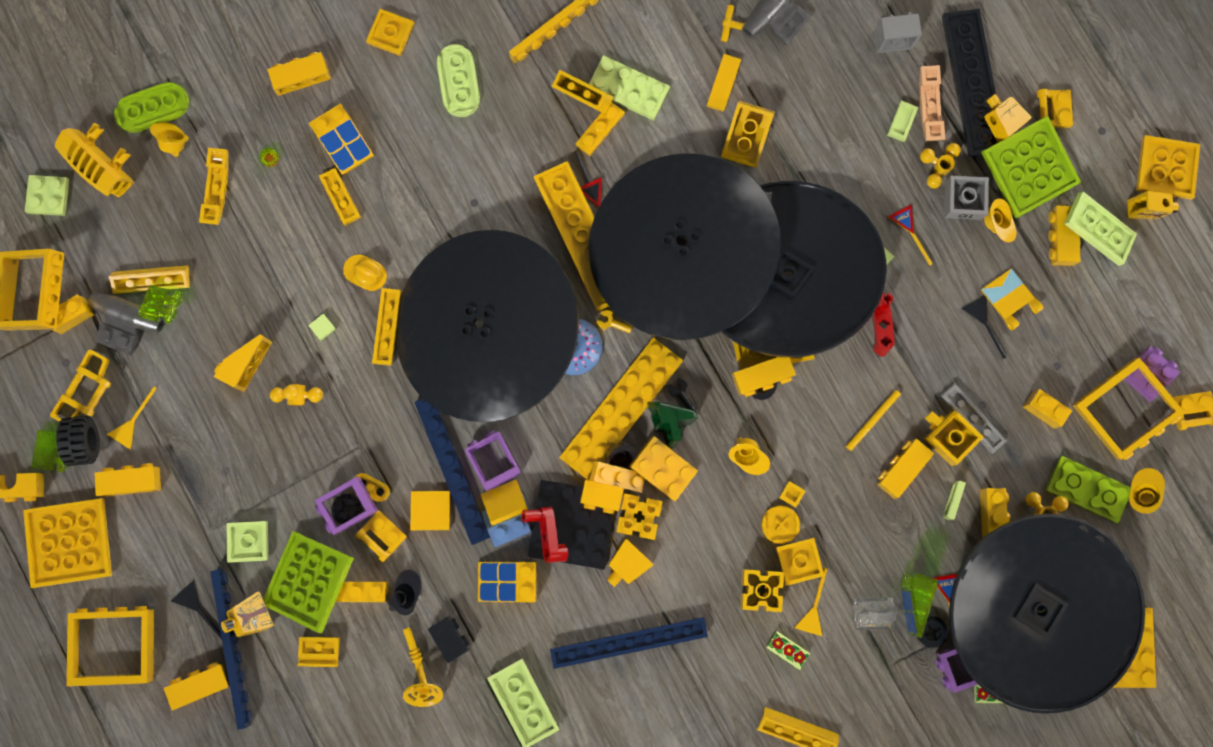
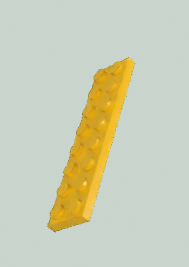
M568 161L533 177L596 311L599 312L609 307L595 284L589 262V236L594 215Z
M653 337L559 458L585 479L590 480L594 461L605 463L607 450L612 445L622 441L648 407L647 402L653 401L683 360Z

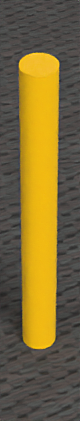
M897 390L887 398L845 446L849 451L856 447L900 397L901 394Z

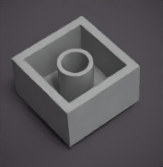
M908 12L901 16L886 15L882 17L873 32L876 53L913 49L922 36L919 14Z
M951 175L945 181L944 218L982 220L988 215L989 177Z

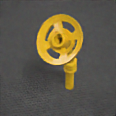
M407 627L403 629V633L410 650L408 653L411 654L410 658H413L411 662L415 665L419 684L406 688L403 692V699L412 706H433L442 700L443 691L436 685L427 684L422 664L423 657L420 656L421 652H419L420 648H417L411 628Z

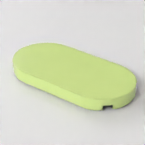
M459 44L448 45L442 49V52L437 57V69L443 104L446 110L453 116L467 117L473 114L480 104L472 53L464 48V46Z

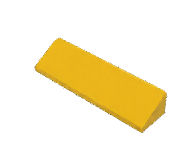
M188 265L115 271L109 275L113 294L190 287Z
M767 707L763 710L757 728L760 732L801 747H837L839 744V734Z

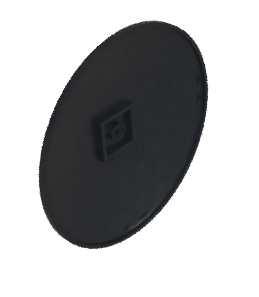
M672 154L653 159L636 167L621 178L607 193L592 223L589 236V262L600 294L609 307L626 323L644 333L671 340L699 339L720 333L734 326L750 314L768 292L777 271L781 245L777 217L768 197L761 187L743 170L722 159L708 155ZM683 236L687 238V243L685 245L677 244V239L679 237Z
M779 181L759 185L768 197L778 221L781 244L778 267L773 282L761 302L743 320L722 331V333L744 348L775 357H804L833 349L860 331L879 305L887 274L886 255L881 237L869 217L855 203L832 189L800 181ZM791 271L794 275L791 278H786L783 273Z
M479 230L459 235L444 242L429 253L415 268L400 297L395 339L401 366L417 393L434 408L447 415L472 422H495L518 416L545 399L565 375L574 355L578 339L579 312L577 300L571 282L562 266L547 250L534 241L502 230ZM482 318L484 321L483 326L476 328V320Z
M1047 513L1023 516L1011 520L988 533L976 544L963 561L956 575L950 596L949 626L957 655L968 674L984 691L1008 706L1032 713L1049 714L1071 711L1083 707L1106 694L1118 683L1131 666L1138 652L1145 625V600L1142 585L1136 569L1125 551L1113 538L1098 527L1078 518L1061 514ZM1043 605L1045 608L1044 613L1037 615V607Z

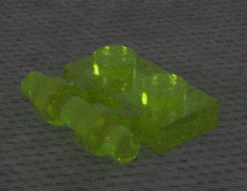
M149 285L138 317L158 322L160 317H164L166 323H172L178 313L177 307L182 302V292L177 290L174 295L169 296V289ZM165 304L170 305L168 308H164Z
M38 430L31 468L53 471L54 464L57 463V471L65 472L66 465H64L60 456L59 458L56 457V432Z

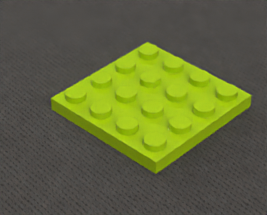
M1048 116L981 151L999 189L1010 206L1014 218L1024 215L1081 183Z
M292 531L264 595L263 601L265 606L317 633H322L354 558L305 535Z

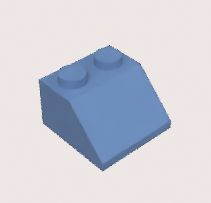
M481 511L494 547H499L532 532L528 522H522L521 514L492 526L487 511Z

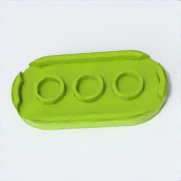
M165 82L120 99L117 108L114 110V118L117 124L125 131L132 133L141 132L149 129L152 124L169 122L180 118L188 109L189 97L181 86L172 82Z

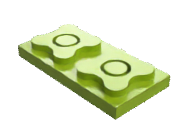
M1059 456L1045 491L1055 496H1063L1068 502L1118 524L1128 502L1131 487L1071 459Z

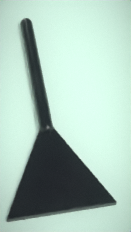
M986 296L961 308L985 325L1002 358L1005 359L1006 355L987 322Z
M192 581L171 602L197 611L222 640L221 632L200 610L194 582Z

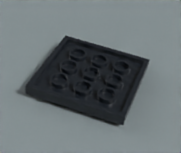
M541 480L536 510L540 507L553 508L558 544H565L568 548L567 561L561 563L605 570L614 514L605 513L603 508L596 507L595 510L584 508V504L580 503L584 487ZM539 521L533 522L528 557L544 560Z

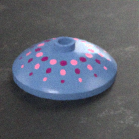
M579 319L578 345L565 373L567 375H581L590 371L597 365L602 355L603 345L599 332L592 324L582 319Z

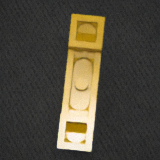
M208 148L206 161L208 173L204 204H201L199 223L219 225L228 183L229 162L228 150Z

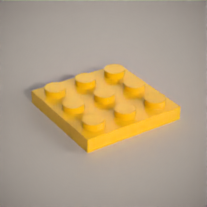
M1148 135L1143 136L1136 191H1153L1171 194L1177 198L1194 199L1200 144Z

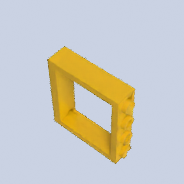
M52 249L0 252V330L56 329L64 262L63 252ZM44 258L37 320L12 321L19 259Z
M1139 357L1133 358L1072 405L1117 460H1127L1132 457L1134 450L1148 445L1151 437L1161 435L1165 432L1167 425L1177 423L1181 419L1180 416L1185 413ZM1138 369L1173 412L1123 450H1120L1086 407Z
M135 606V610H127V607H115V611H108V607L95 608V612H88V608L75 609V613H68L67 686L141 684L154 681V609L147 610V606ZM142 617L141 674L78 676L79 619Z

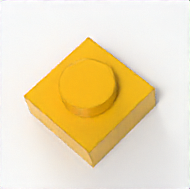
M788 481L779 498L796 508L806 491Z

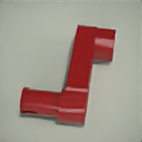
M890 293L882 295L879 305L872 315L875 338L873 351L881 357L886 356L890 352L895 342L892 312L890 309L893 296ZM881 322L885 323L884 326L887 325L885 329L879 326Z
M540 507L538 510H522L521 518L523 523L539 521L545 562H566L568 548L565 544H558L553 508Z

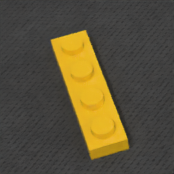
M381 288L372 364L392 366L401 290Z

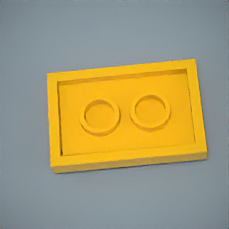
M651 436L629 466L675 502L698 472L697 469L655 436Z

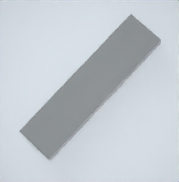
M955 383L940 395V398L952 411L955 410L960 413L984 437L980 442L991 454L1007 441Z

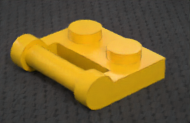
M1038 90L1040 119L1048 116L1047 98H1050L1051 123L1053 127L1071 128L1073 126L1071 90Z
M1211 391L1173 397L1185 412L1176 423L1179 431L1186 430L1188 427L1208 424L1213 426V397ZM1206 412L1207 417L1184 419L1186 414Z
M379 510L355 535L358 540L361 539L372 549L383 563L408 537ZM369 530L389 547L386 551L366 534Z

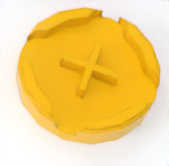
M778 505L771 507L762 517V532L773 543H789L800 531L799 517L788 506Z

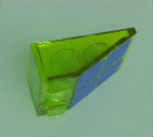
M906 572V575H903L901 578L900 586H902L901 594L908 634L922 638L939 580L914 572Z

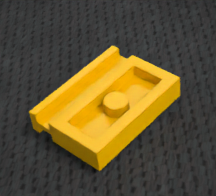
M299 637L297 666L339 667L340 637Z

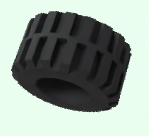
M91 416L65 417L59 421L56 432V444L64 465L77 466L94 464L96 462L100 441L97 426Z

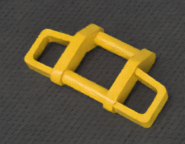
M88 350L81 364L76 369L75 377L66 392L61 394L58 403L50 413V417L61 421L62 418L58 416V413L64 403L77 409L71 417L80 416L82 413L92 417L94 414L93 410L106 388H109L112 384L103 378L109 364V359L93 350ZM93 355L102 359L98 375L86 369ZM84 376L99 383L87 406L72 399Z

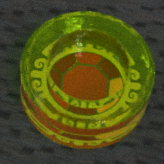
M270 147L264 148L259 154L261 163L266 167L276 166L280 159L277 151Z

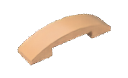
M940 65L920 67V110L926 141L945 140L939 85L941 84Z

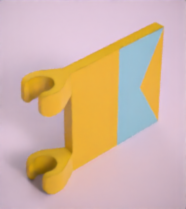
M1012 268L981 289L982 293L1004 319L1011 331L1019 326V322L1012 314L1023 306L1029 304L1034 314L1043 309V305L1035 299Z

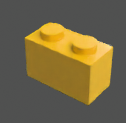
M75 295L60 304L57 327L52 329V331L63 334L94 316L95 314L88 305V301L79 295Z
M1041 389L1032 391L1022 406L1054 429L1062 427L1072 412L1071 409Z
M585 480L580 503L584 504L586 509L595 510L596 507L603 508V512L614 514L615 511L619 512L624 488Z

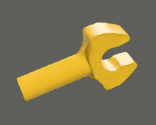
M608 310L600 312V315L608 318L606 323L597 320V324L601 329L606 330L609 327H614L627 333L631 332L632 326L614 320L613 312Z

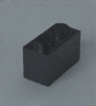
M451 616L446 617L428 629L447 663L469 651L470 648L468 646L471 645L466 635L462 636L459 632L460 625L456 618H451Z

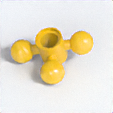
M957 143L948 144L945 149L946 155L941 156L939 159L935 157L934 151L929 148L924 149L920 153V159L923 163L928 164L932 162L934 164L933 171L935 174H931L927 178V185L930 188L936 189L942 184L941 177L946 176L955 165L953 158L959 156L961 148ZM940 163H945L947 165V169H943Z
M290 384L284 390L279 387L273 388L269 396L276 403L283 401L285 398L287 399V405H305V398L314 403L321 401L323 392L317 387H313L308 392H305V385Z
M1030 492L1025 497L1026 504L1036 508L1034 514H1042L1044 510L1050 514H1057V511H1065L1069 505L1068 500L1063 496L1055 497L1052 506L1045 507L1041 505V496L1038 493Z

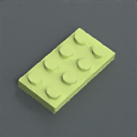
M604 55L589 85L614 97L612 102L653 121L670 89L669 85Z
M1084 192L1077 194L1064 223L1118 266L1124 265L1137 233Z
M523 658L487 678L523 747H530L560 730Z

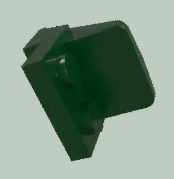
M659 401L647 402L655 433L662 431L666 446L670 449L675 448L683 437L681 427L693 424L698 418L697 413L687 408Z

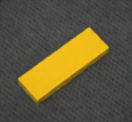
M723 54L706 107L721 112L725 111L741 59Z
M333 168L319 175L343 225L346 226L360 219L361 216L337 169Z

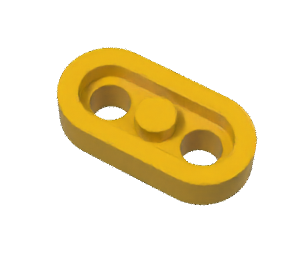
M365 473L355 476L360 477L361 480H366L367 484L365 487L372 500L382 502L388 499L390 489L387 484ZM380 488L384 491L383 495L381 496L377 494V491Z

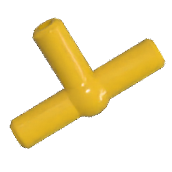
M727 5L725 19L722 22V42L728 41L730 28L742 30L744 23L732 21L733 5Z

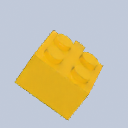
M955 410L949 412L945 417L942 415L938 417L933 411L929 412L925 417L931 424L929 428L932 431L924 440L950 466L958 465L984 438Z

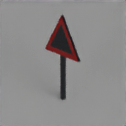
M574 151L587 184L580 188L583 194L599 207L601 204L602 177L591 182L578 152Z

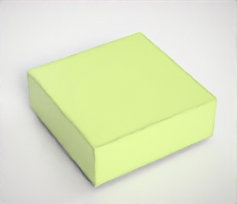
M324 314L308 325L320 341L336 330Z

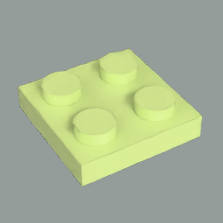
M29 175L25 212L27 214L65 216L69 179L67 177Z
M268 521L227 523V563L268 561Z

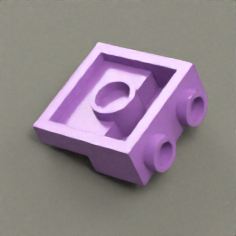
M1151 346L1145 348L1138 357L1163 387L1169 386L1180 373L1176 369L1178 367L1177 364L1172 360L1163 358V352L1160 349L1152 348ZM1138 369L1124 378L1127 383L1149 402L1157 397V391Z

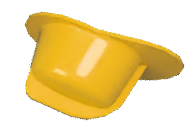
M155 123L150 126V132L157 139L160 150L178 157L179 152L183 151L185 142L189 140V137L179 127L171 123Z
M996 199L991 204V207L988 208V215L984 218L985 225L1004 242H1013L1017 232L1010 206L1005 200Z
M364 255L349 257L343 267V273L347 280L368 291H376L382 288L387 279L385 268L380 263Z
M738 437L734 446L729 450V458L748 474L761 475L769 470L770 460L759 449L755 440Z
M1144 468L1134 475L1129 495V502L1133 509L1143 514H1150L1160 508L1165 490L1163 475L1158 470L1152 468Z

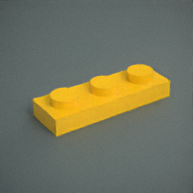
M611 102L607 113L601 112L576 142V146L591 156L623 118L625 112Z
M597 461L593 463L590 481L618 486L642 493L645 480L636 471Z

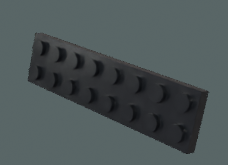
M979 8L943 13L942 15L968 157L982 155L981 151L998 143L985 120V115L992 110L986 100L996 94Z

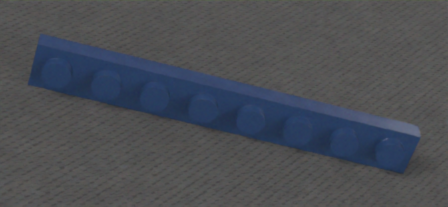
M424 399L414 402L471 545L489 539V533L439 410Z
M223 569L210 571L237 730L251 726L252 714L247 708L249 697L243 685L245 674L240 668L242 657L240 651H237L236 643H238V637L234 630L225 633L221 627V622L229 619L227 611L230 610L229 604H231L232 600L226 584H228L227 574L224 573Z
M701 617L551 648L550 653L553 668L556 669L708 637L705 619Z

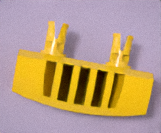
M93 123L85 135L77 129L67 128L62 130L55 142V148L67 163L95 189L106 196L113 194L121 197L134 184V181L121 168L131 155L127 154L125 149L120 148L111 160L95 145L94 142L104 131V129L99 128L98 124Z

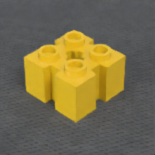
M624 493L620 510H625L624 517H619L616 532L632 535V531L639 532V537L655 540L658 524H653L654 517H660L662 501L647 498L645 503L639 502V496ZM642 512L644 520L636 522L637 519L634 518V513Z
M742 569L741 585L746 586V593H741L740 609L758 611L759 606H763L764 611L782 612L783 596L778 595V588H783L784 572L765 571V576H762L759 570ZM761 585H763V588H766V592L762 593V596L757 592Z

